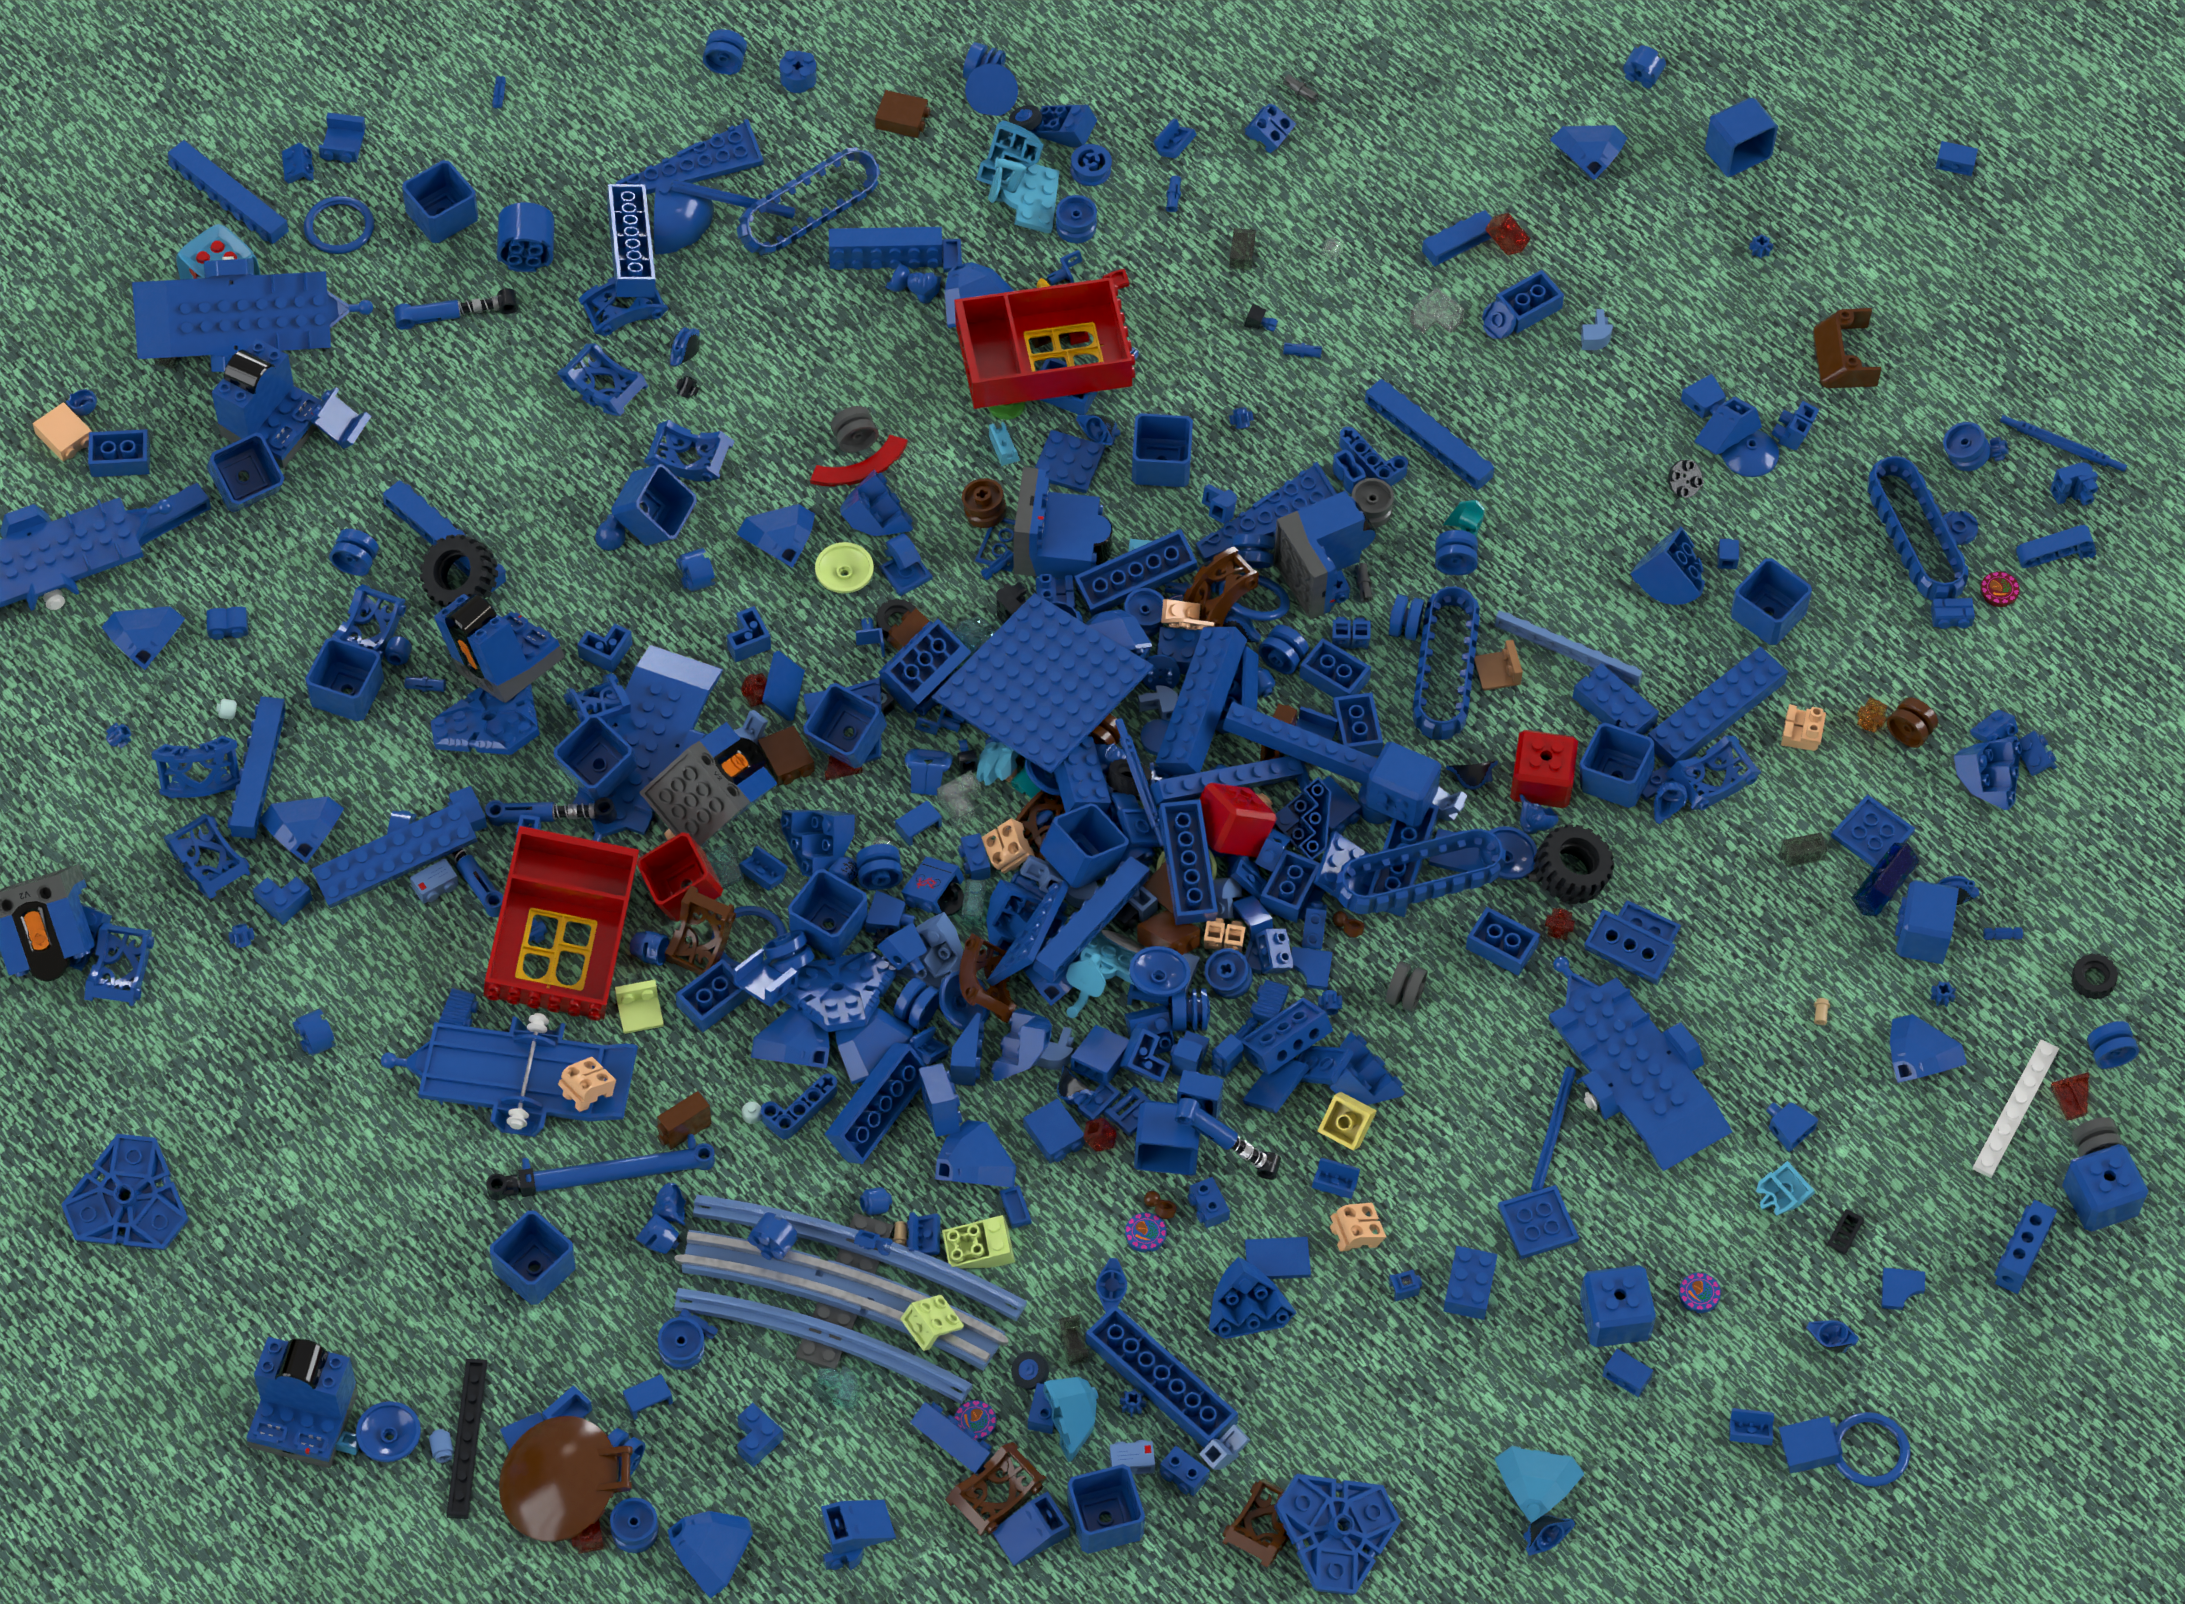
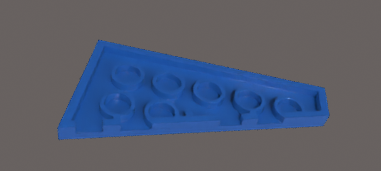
M1066 880L1058 884L1054 883L1049 887L1046 896L1023 929L1018 932L1015 937L1016 939L987 979L991 986L1033 963L1070 886Z

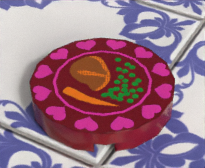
M1992 572L1982 580L1980 593L1988 604L1995 607H2006L2011 603L2013 604L2018 598L2019 584L2008 573Z

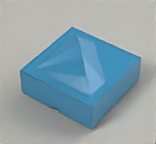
M343 1431L336 1443L335 1450L356 1455L360 1448L356 1434Z

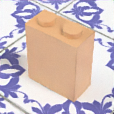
M64 402L33 423L35 434L63 462L73 458L81 449L89 447V432H92V430Z

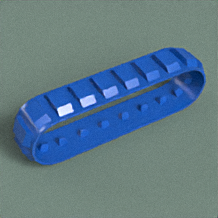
M857 147L846 148L841 153L838 152L816 165L811 171L808 170L801 174L796 180L793 179L781 189L778 188L766 198H762L752 204L751 208L744 210L739 217L740 224L736 228L738 239H741V242L744 244L743 247L751 253L759 252L760 256L772 254L867 197L879 184L877 179L881 175L879 164L876 163L873 158L874 156L867 150H858ZM847 158L848 161H854L855 159L865 167L867 180L863 183L865 189L861 193L855 189L851 192V199L845 202L840 198L836 201L838 207L831 211L827 207L822 209L823 216L816 220L812 217L807 218L808 225L802 229L794 226L791 228L793 234L789 237L784 238L780 235L776 237L777 243L770 245L769 241L762 244L752 236L751 227H749V222L752 223L754 220L752 214L756 210L760 213L765 212V205L771 201L778 204L781 202L780 196L785 192L793 195L796 193L795 186L800 183L806 186L811 184L810 177L817 173L821 177L826 174L825 168L832 164L836 168L841 165L840 160Z
M1892 456L1881 459L1873 465L1872 471L1869 473L1867 492L1871 494L1870 500L1874 508L1878 509V516L1881 522L1886 525L1885 529L1889 537L1893 539V545L1897 553L1901 554V561L1905 569L1909 570L1908 575L1912 583L1917 586V591L1930 600L1957 598L1963 593V589L1966 586L1968 566L1965 565V558L1962 552L1958 550V544L1954 536L1950 534V529L1942 518L1938 505L1934 503V497L1930 490L1927 489L1922 474L1906 458ZM1890 475L1904 479L1910 485L1957 580L1942 583L1931 579L1926 574L1881 486L1879 478Z
M1456 586L1445 587L1432 594L1427 602L1424 616L1412 718L1415 727L1420 729L1423 735L1435 740L1450 739L1455 734L1460 733L1466 725L1469 709L1480 608L1477 599L1473 598L1470 592ZM1454 605L1464 609L1471 618L1470 621H1466V627L1471 629V634L1469 637H1464V644L1469 646V651L1462 654V660L1467 662V667L1464 670H1460V677L1465 678L1464 686L1458 687V693L1463 695L1462 702L1456 703V710L1460 711L1457 716L1448 721H1437L1429 718L1421 708V706H1426L1427 699L1421 697L1422 690L1428 689L1429 683L1423 680L1424 673H1430L1431 666L1425 664L1426 657H1430L1433 654V650L1428 648V641L1435 639V633L1430 632V624L1437 623V617L1433 616L1436 610L1439 611L1443 606Z
M1471 829L1455 832L1451 835L1435 837V839L1419 841L1411 845L1407 844L1394 849L1379 851L1374 854L1362 855L1342 865L1341 872L1337 874L1335 893L1339 895L1338 901L1346 909L1358 914H1370L1386 911L1390 908L1406 906V904L1422 902L1430 898L1442 897L1450 893L1462 892L1466 889L1482 887V885L1490 884L1499 877L1500 871L1503 870L1505 864L1506 850L1502 848L1503 842L1495 834L1483 829ZM1476 847L1484 849L1491 854L1492 862L1494 863L1484 868L1369 896L1353 892L1349 889V881L1347 880L1357 875L1466 848Z

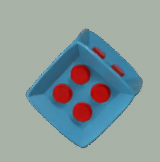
M221 224L214 225L187 243L178 252L176 257L180 280L205 278L204 261L222 260V257L234 256V259L253 258L254 275L261 274L258 261L251 249L232 231Z

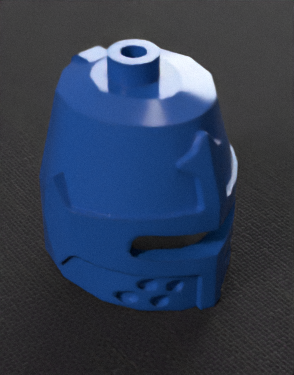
M637 932L630 941L629 950L633 956L642 962L661 966L666 961L665 951L670 940L667 935L657 932Z
M655 1213L635 1240L650 1250L666 1254L671 1248L675 1250L679 1242L676 1240L679 1233L667 1220Z

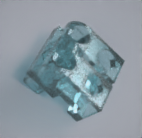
M980 615L958 623L952 631L971 651L963 663L996 632L993 628H990L991 626Z

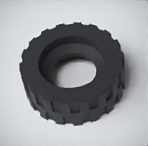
M899 598L884 602L878 608V613H876L877 628H882L883 637L887 639L890 635L888 631L892 627L888 623V618L892 614L901 613L904 615L908 610L912 612L916 606L912 605L910 601Z
M1127 759L1111 762L1106 777L1108 785L1119 793L1139 795ZM1141 763L1145 777L1150 787L1152 771L1149 770L1147 766Z
M2091 953L2084 955L2081 959L2077 960L2073 968L2071 982L2074 985V989L2080 995H2084L2088 999H2102L2110 995L2115 988L2118 980L2117 967L2113 964L2112 960L2101 954ZM2092 968L2100 970L2104 974L2103 983L2099 985L2088 983L2085 979V972Z

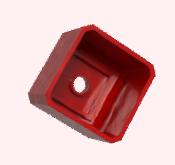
M1531 730L1520 732L1510 793L1513 801L1521 802L1519 795L1522 794L1530 803L1557 808L1567 807L1570 804L1574 781L1578 740L1574 736ZM1541 757H1548L1551 760L1545 761Z
M1217 783L1207 784L1200 797L1207 844L1213 850L1220 853L1258 857L1266 838L1271 833L1277 820L1275 813L1250 788Z
M682 832L641 856L636 864L655 903L672 921H680L681 901L690 886L698 888V893L714 900L722 895L723 888L705 852L688 833ZM692 882L691 885L684 888L685 884Z

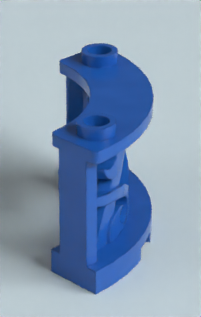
M614 277L607 279L608 283L600 287L595 285L578 298L594 327V333L602 336H608L618 328L634 321L659 319L669 309L667 305H664L656 286L654 297H635L636 300L628 309L612 306L617 298ZM593 307H596V308H598L599 310H598L597 312H595V310H594ZM604 312L603 322L600 323L598 318Z
M596 343L586 344L564 368L557 372L558 376L573 392L577 390L583 395L582 400L593 407L598 405L603 408L604 413L621 416L625 412L624 406L641 389L648 387L641 373L618 365ZM588 353L595 360V362H592L588 357L589 367L582 360ZM579 363L581 368L573 370V368ZM593 375L611 376L615 389L595 390ZM587 377L589 378V380H590V382H591L590 384H587V383L585 382V381H587Z
M667 420L657 425L655 430L657 433L644 462L649 467L663 464L675 476L711 482L720 478L719 471L727 450L733 447L735 441L722 431L713 433L701 432L700 435L691 434V430L681 427L671 420ZM663 436L666 437V443L661 442ZM691 447H695L701 459L684 465L676 452L682 453ZM658 448L665 449L660 451V455L666 457V459L656 454Z
M364 584L360 585L355 589L348 610V614H351L347 622H342L332 637L377 651L382 661L389 639L392 638L400 617H403L405 614V599L371 589L370 586ZM367 595L378 598L376 604ZM384 600L395 604L391 613H386L389 608L388 605L383 606L381 611L379 610ZM366 612L368 616L362 617L361 613ZM375 616L381 633L362 640V633L356 625L366 624ZM352 634H356V635H358V639L356 640L355 636H354V637H350V636H351Z
M614 674L604 675L602 684L577 693L573 688L566 689V694H563L564 701L567 706H571L572 710H577L580 723L589 716V710H594V713L603 720L631 712V703L622 685L618 686V678ZM598 706L602 707V712L598 713Z
M220 736L212 741L199 744L200 748L189 749L188 746L164 744L151 752L152 760H156L161 786L159 790L160 795L168 796V798H191L235 789L236 785L240 784L241 781L239 779V768L235 751L237 741ZM226 753L228 760H224V755ZM199 761L203 767L212 769L201 782L195 781L184 774L190 770L193 762ZM229 766L230 774H227V770L222 767ZM175 774L172 776V782L170 783L169 775Z
M1724 736L1714 746L1705 751L1707 755L1699 759L1695 756L1687 760L1677 761L1665 773L1669 780H1674L1685 786L1687 798L1692 804L1690 806L1692 810H1705L1709 806L1738 792L1746 785L1753 784L1758 779L1757 776L1761 771L1746 754L1736 736ZM1732 749L1736 751L1739 757L1733 759ZM1719 759L1722 761L1721 765H1717L1715 762ZM1743 761L1748 770L1743 775H1738V772L1743 770V766L1734 767V765ZM1706 767L1714 771L1726 770L1725 779L1721 786L1702 783ZM1698 772L1700 776L1697 778V775L1694 773Z
M204 813L201 817L174 833L164 836L163 839L176 860L179 859V862L184 864L185 868H183V871L192 882L197 883L198 890L204 896L211 899L216 896L215 892L242 875H250L248 870L250 865L223 838L217 829L218 823L215 818ZM204 823L209 833L204 835L200 828L199 839L195 838L192 829ZM187 832H190L191 838H184L179 840L177 839L182 835L186 834ZM192 848H194V849H195V856L189 857V856L187 855V853H189V852H192V853H193ZM199 848L219 853L217 868L207 865L195 866L200 858ZM208 871L209 874L204 876L203 873Z
M105 922L99 928L95 953L99 958L96 964L92 965L86 980L84 1000L93 1001L94 998L129 1002V1006H134L136 1000H140L141 985L148 963L149 951L154 946L152 930L115 926L112 923ZM111 932L124 934L123 939L120 940L112 935ZM130 935L142 937V944L139 948L135 947L136 939L129 943V947L126 945ZM111 950L115 952V955L112 957L108 955ZM124 953L130 961L133 970L126 976L116 980L114 973L105 965L117 962ZM108 975V976L111 977V982H109L108 978H107V979H102V978H103L104 976Z

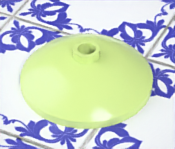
M848 542L828 546L819 554L815 563V572L819 582L828 590L837 593H851L862 589L869 583L874 571L873 560L870 554L863 547Z

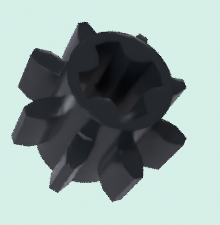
M684 375L683 379L678 378L675 383V387L678 389L677 394L687 399H690L693 395L696 396L699 387L696 385L697 380Z
M887 926L880 930L877 928L876 934L871 935L872 940L875 941L872 944L874 949L878 948L877 946L881 941L895 932H889Z

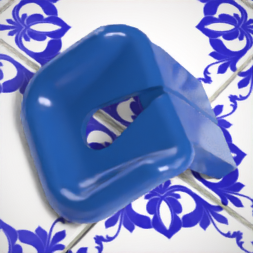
M908 750L905 755V764L911 769V793L939 796L943 772L949 770L954 756L945 751ZM924 760H933V762L926 764Z

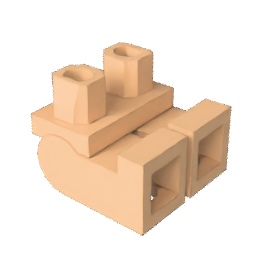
M1789 704L1781 745L1812 751L1817 750L1818 745L1821 743L1826 712L1817 707L1803 711L1797 709V706Z
M1012 818L998 826V829L995 828L981 837L992 865L998 870L1001 869V872L1004 874L1010 870L1018 869L1019 865L1026 861L1029 855L1035 857L1028 840L1024 838L1023 823Z
M1216 918V921H1207L1204 948L1216 950L1232 948L1242 953L1246 927H1243V922L1232 921V924H1227V929H1225L1224 919Z
M589 1057L566 1067L562 1072V1079L559 1080L558 1085L563 1089L562 1095L566 1099H573L576 1102L575 1108L581 1112L587 1110L590 1103L597 1101L598 1096L603 1095L606 1098L612 1096L616 1079L606 1069H603L593 1057Z
M1373 1203L1345 1205L1330 1216L1333 1222L1330 1229L1340 1239L1337 1244L1339 1251H1349L1352 1248H1360L1362 1245L1375 1248L1386 1238L1380 1221H1377L1379 1218ZM1368 1211L1371 1214L1370 1217L1365 1215ZM1377 1229L1378 1234H1373V1231Z

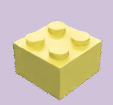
M1339 1092L1334 1095L1318 1132L1354 1151L1360 1147L1377 1110L1343 1092Z

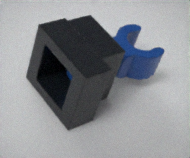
M1252 304L1244 327L1259 329L1260 325H1263L1267 330L1274 332L1278 320L1264 318L1266 309Z
M966 739L959 740L960 752L957 753L961 775L977 772L978 759L976 752L968 749Z

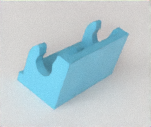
M1002 422L999 429H996L994 424H990L989 437L1001 466L1020 461L1017 450L1006 430L1005 423Z

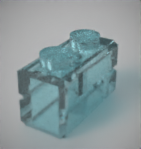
M966 880L962 908L963 926L982 927L986 899L985 881Z

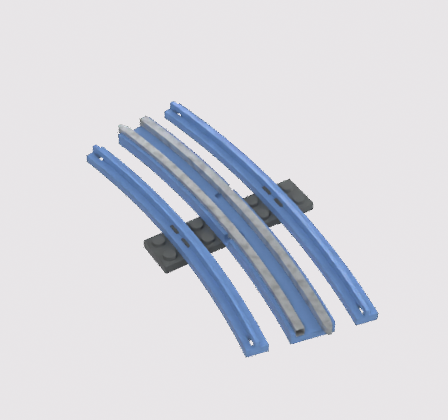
M696 1195L693 1217L755 1227L764 1213L770 1212L776 1214L774 1218L778 1220L783 1218L788 1221L797 1231V1237L840 1248L835 1261L829 1259L828 1261L821 1260L818 1256L792 1249L781 1260L774 1258L767 1260L761 1255V1251L756 1246L750 1244L747 1239L689 1230L685 1254L675 1256V1262L682 1265V1273L750 1284L818 1302L811 1317L754 1301L678 1288L674 1306L675 1311L687 1309L695 1314L738 1321L798 1336L803 1339L795 1356L797 1360L835 1372L843 1352H847L917 1381L960 1404L963 1403L972 1389L970 1382L902 1349L853 1331L859 1315L912 1336L900 1318L912 1302L931 1297L900 1283L875 1275L880 1262L945 1286L1014 1321H1017L1027 1306V1301L976 1275L958 1267H952L949 1263L917 1250L909 1251V1247L895 1242L891 1246L884 1244V1248L891 1251L888 1256L881 1255L876 1247L869 1250L859 1247V1245L854 1244V1240L860 1229L879 1234L881 1238H890L894 1225L857 1213L854 1214L850 1226L846 1227L772 1207ZM700 1206L711 1207V1209H709V1208H701ZM681 1299L690 1300L692 1303L681 1302ZM1007 1304L1012 1305L1013 1307L1017 1308V1310L1013 1309L1012 1307L1008 1306ZM949 1305L964 1327L961 1330L938 1336L933 1346L984 1371L999 1346L1008 1345V1338L1005 1336V1332ZM955 1387V1388L961 1390L962 1393H959V1392L953 1390L952 1388Z

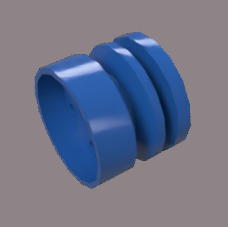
M974 42L965 59L963 78L967 80L971 72L983 64L995 63L1005 67L1006 52L1003 50H998L997 52L996 48H991L988 52L987 45Z
M1196 988L1192 989L1191 998L1186 997L1185 989L1170 997L1172 1031H1186L1187 1022H1191L1193 1031H1197V1022H1201V1031H1207V1025L1210 1020V1001L1206 988L1200 989L1199 998L1196 995Z

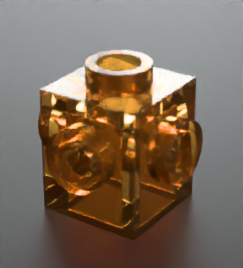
M1870 697L1866 705H1861L1856 716L1859 717L1857 725L1861 726L1864 730L1875 733L1878 727H1883L1887 719L1885 714L1888 705Z

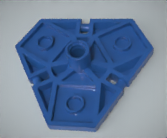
M531 684L506 703L479 687L469 693L467 698L459 700L457 704L455 703L446 711H443L430 721L436 750L470 752L472 748H475L478 753L506 755L515 753L540 735Z
M874 952L849 954V956L843 955L842 957L837 956L832 960H827L826 958L814 960L797 969V987L781 999L797 1011L803 1009L804 1016L827 1032L866 1026L880 1003L879 997L885 995L896 977L897 969Z
M117 1134L92 1165L94 1170L90 1175L86 1173L61 1204L74 1239L80 1242L111 1245L122 1243L127 1247L166 1250L189 1221L176 1185L174 1182H171L170 1177L172 1175L159 1143L154 1137ZM100 1174H103L105 1178L100 1183L96 1179ZM162 1181L164 1186L157 1188L156 1183ZM131 1192L128 1200H121L123 1193ZM120 1229H126L125 1235H119Z
M1303 1474L1293 1476L1274 1506L1284 1525V1529L1287 1531L1288 1537L1291 1539L1292 1545L1295 1544L1298 1550L1297 1555L1304 1566V1570L1307 1572L1314 1590L1351 1596L1356 1594L1376 1562L1374 1557L1381 1554L1401 1522L1383 1485L1348 1480L1336 1483V1479ZM1337 1523L1342 1525L1343 1531L1338 1528ZM1307 1539L1308 1547L1305 1546L1303 1540ZM1362 1548H1365L1368 1551L1367 1554L1364 1551H1362Z

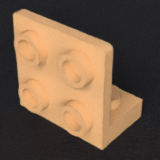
M1163 599L1161 623L1169 624L1168 627L1170 628L1183 627L1191 630H1203V627H1213L1215 622L1199 620L1201 604Z

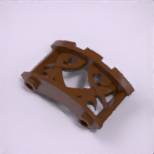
M1235 547L1219 553L1213 557L1214 561L1207 567L1203 566L1193 577L1195 581L1191 588H1187L1183 598L1184 602L1201 604L1199 620L1215 622L1213 627H1223L1224 619L1233 604L1244 594L1258 587V571L1252 569L1238 554V550ZM1245 572L1246 575L1242 576L1239 573ZM1226 580L1223 593L1219 597L1210 599V586L1214 581Z
M1043 790L1039 791L1026 804L1015 819L1023 823L1024 830L1026 831L1023 834L1024 838L1032 835L1028 840L1029 846L1035 843L1039 851L1050 825L1038 830L1036 824L1037 813L1053 810L1056 811V817L1062 812L1063 814L1066 813L1061 796L1052 795ZM1033 850L1035 857L1045 861L1046 858L1040 852L1038 853Z
M690 886L681 901L679 917L681 927L680 930H675L665 951L666 961L698 975L703 974L719 962L725 949L732 923L736 918L734 905L729 904L727 906L698 893V888ZM695 913H697L698 916L703 914L700 919H697L695 917ZM707 919L713 929L715 938L698 946V935L691 928V925H698ZM687 936L692 938L693 945L692 942L688 943L686 941ZM696 954H699L698 962L700 964L703 962L704 957L708 958V964L705 969L694 965ZM678 956H690L689 962L679 958Z
M972 933L965 942V949L960 963L959 983L962 995L970 1005L974 1006L977 1003L993 1011L1001 1021L1008 1023L1017 1007L1012 1001L1009 991L1006 989V983L1009 982L1010 976L994 986L990 985L988 989L984 990L979 984L976 975L977 971L984 968L985 977L988 979L1007 951ZM982 944L987 946V953L985 949L980 950ZM994 950L999 953L998 956L993 957Z
M1014 1442L1001 1446L984 1465L986 1470L979 1473L978 1476L973 1474L965 1481L955 1485L945 1499L950 1506L955 1505L978 1529L977 1533L980 1536L987 1532L988 1534L993 1533L999 1524L1025 1504L1033 1494H1038L1044 1486L1042 1484L1047 1479L1017 1450L1018 1446ZM1011 1457L1020 1465L1016 1469L1014 1468ZM1023 1470L1033 1478L1027 1486L1022 1485V1482L1027 1479L1026 1476H1019L1016 1479V1476ZM1002 1471L1004 1477L998 1478L996 1473ZM988 1480L995 1484H1003L1009 1481L1010 1487L1007 1502H985L988 1495L985 1483ZM976 1490L983 1491L980 1499H978L979 1494L974 1493ZM978 1508H982L981 1515L976 1511ZM984 1514H989L990 1517L987 1518L986 1521H985V1520L982 1518L983 1515H984Z
M1261 1479L1253 1484L1250 1490L1252 1495L1238 1518L1231 1526H1226L1222 1534L1225 1537L1222 1543L1227 1545L1230 1542L1262 1560L1260 1564L1268 1568L1275 1561L1279 1550L1282 1551L1290 1537H1288L1283 1523H1278L1276 1520L1277 1512L1274 1508L1275 1504L1271 1505V1495L1269 1494L1268 1499L1265 1501L1261 1499V1494L1265 1488L1278 1494L1277 1501L1284 1490L1265 1479ZM1255 1505L1257 1509L1251 1511L1253 1506ZM1272 1514L1271 1524L1278 1535L1263 1533L1256 1536L1251 1521Z

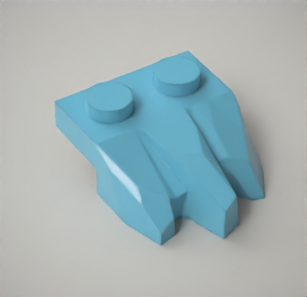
M1001 742L988 743L979 755L976 781L981 782L984 780L986 786L992 784L997 778L1003 781L1011 776L1017 768L1015 759L1019 753Z
M1788 1161L1775 1172H1770L1761 1179L1756 1189L1757 1193L1766 1195L1760 1201L1761 1209L1764 1210L1775 1205L1774 1212L1776 1216L1799 1207L1815 1194L1814 1189Z

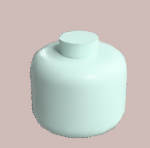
M222 699L220 704L217 703L216 706L218 716L223 719L232 720L235 717L237 703L234 700Z
M756 1102L746 1103L742 1108L743 1120L749 1124L759 1122L761 1120V1106Z

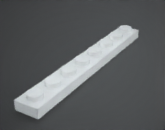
M2040 1040L1978 1156L1973 1170L1992 1178L2059 1051L2058 1047Z

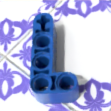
M1344 427L1341 429L1339 436L1340 448L1352 453L1355 463L1363 468L1368 478L1383 480L1391 487L1406 477L1408 460L1404 456L1397 455L1385 462L1354 428Z
M2080 525L2020 544L2016 547V553L2020 566L2022 568H2029L2078 553L2081 560L2086 557L2093 558L2096 555V549L2089 527L2087 525Z
M832 1074L822 1075L786 1110L782 1109L775 1102L769 1101L761 1106V1120L763 1124L782 1139L791 1138L836 1096L838 1091L837 1078ZM813 1098L818 1099L817 1101H814V1102H813V1101H810V1100L813 1099ZM797 1112H803L804 1114H802V1115H797V1114H795V1113H797ZM774 1113L773 1116H767L766 1114ZM784 1125L790 1126L788 1128H781Z

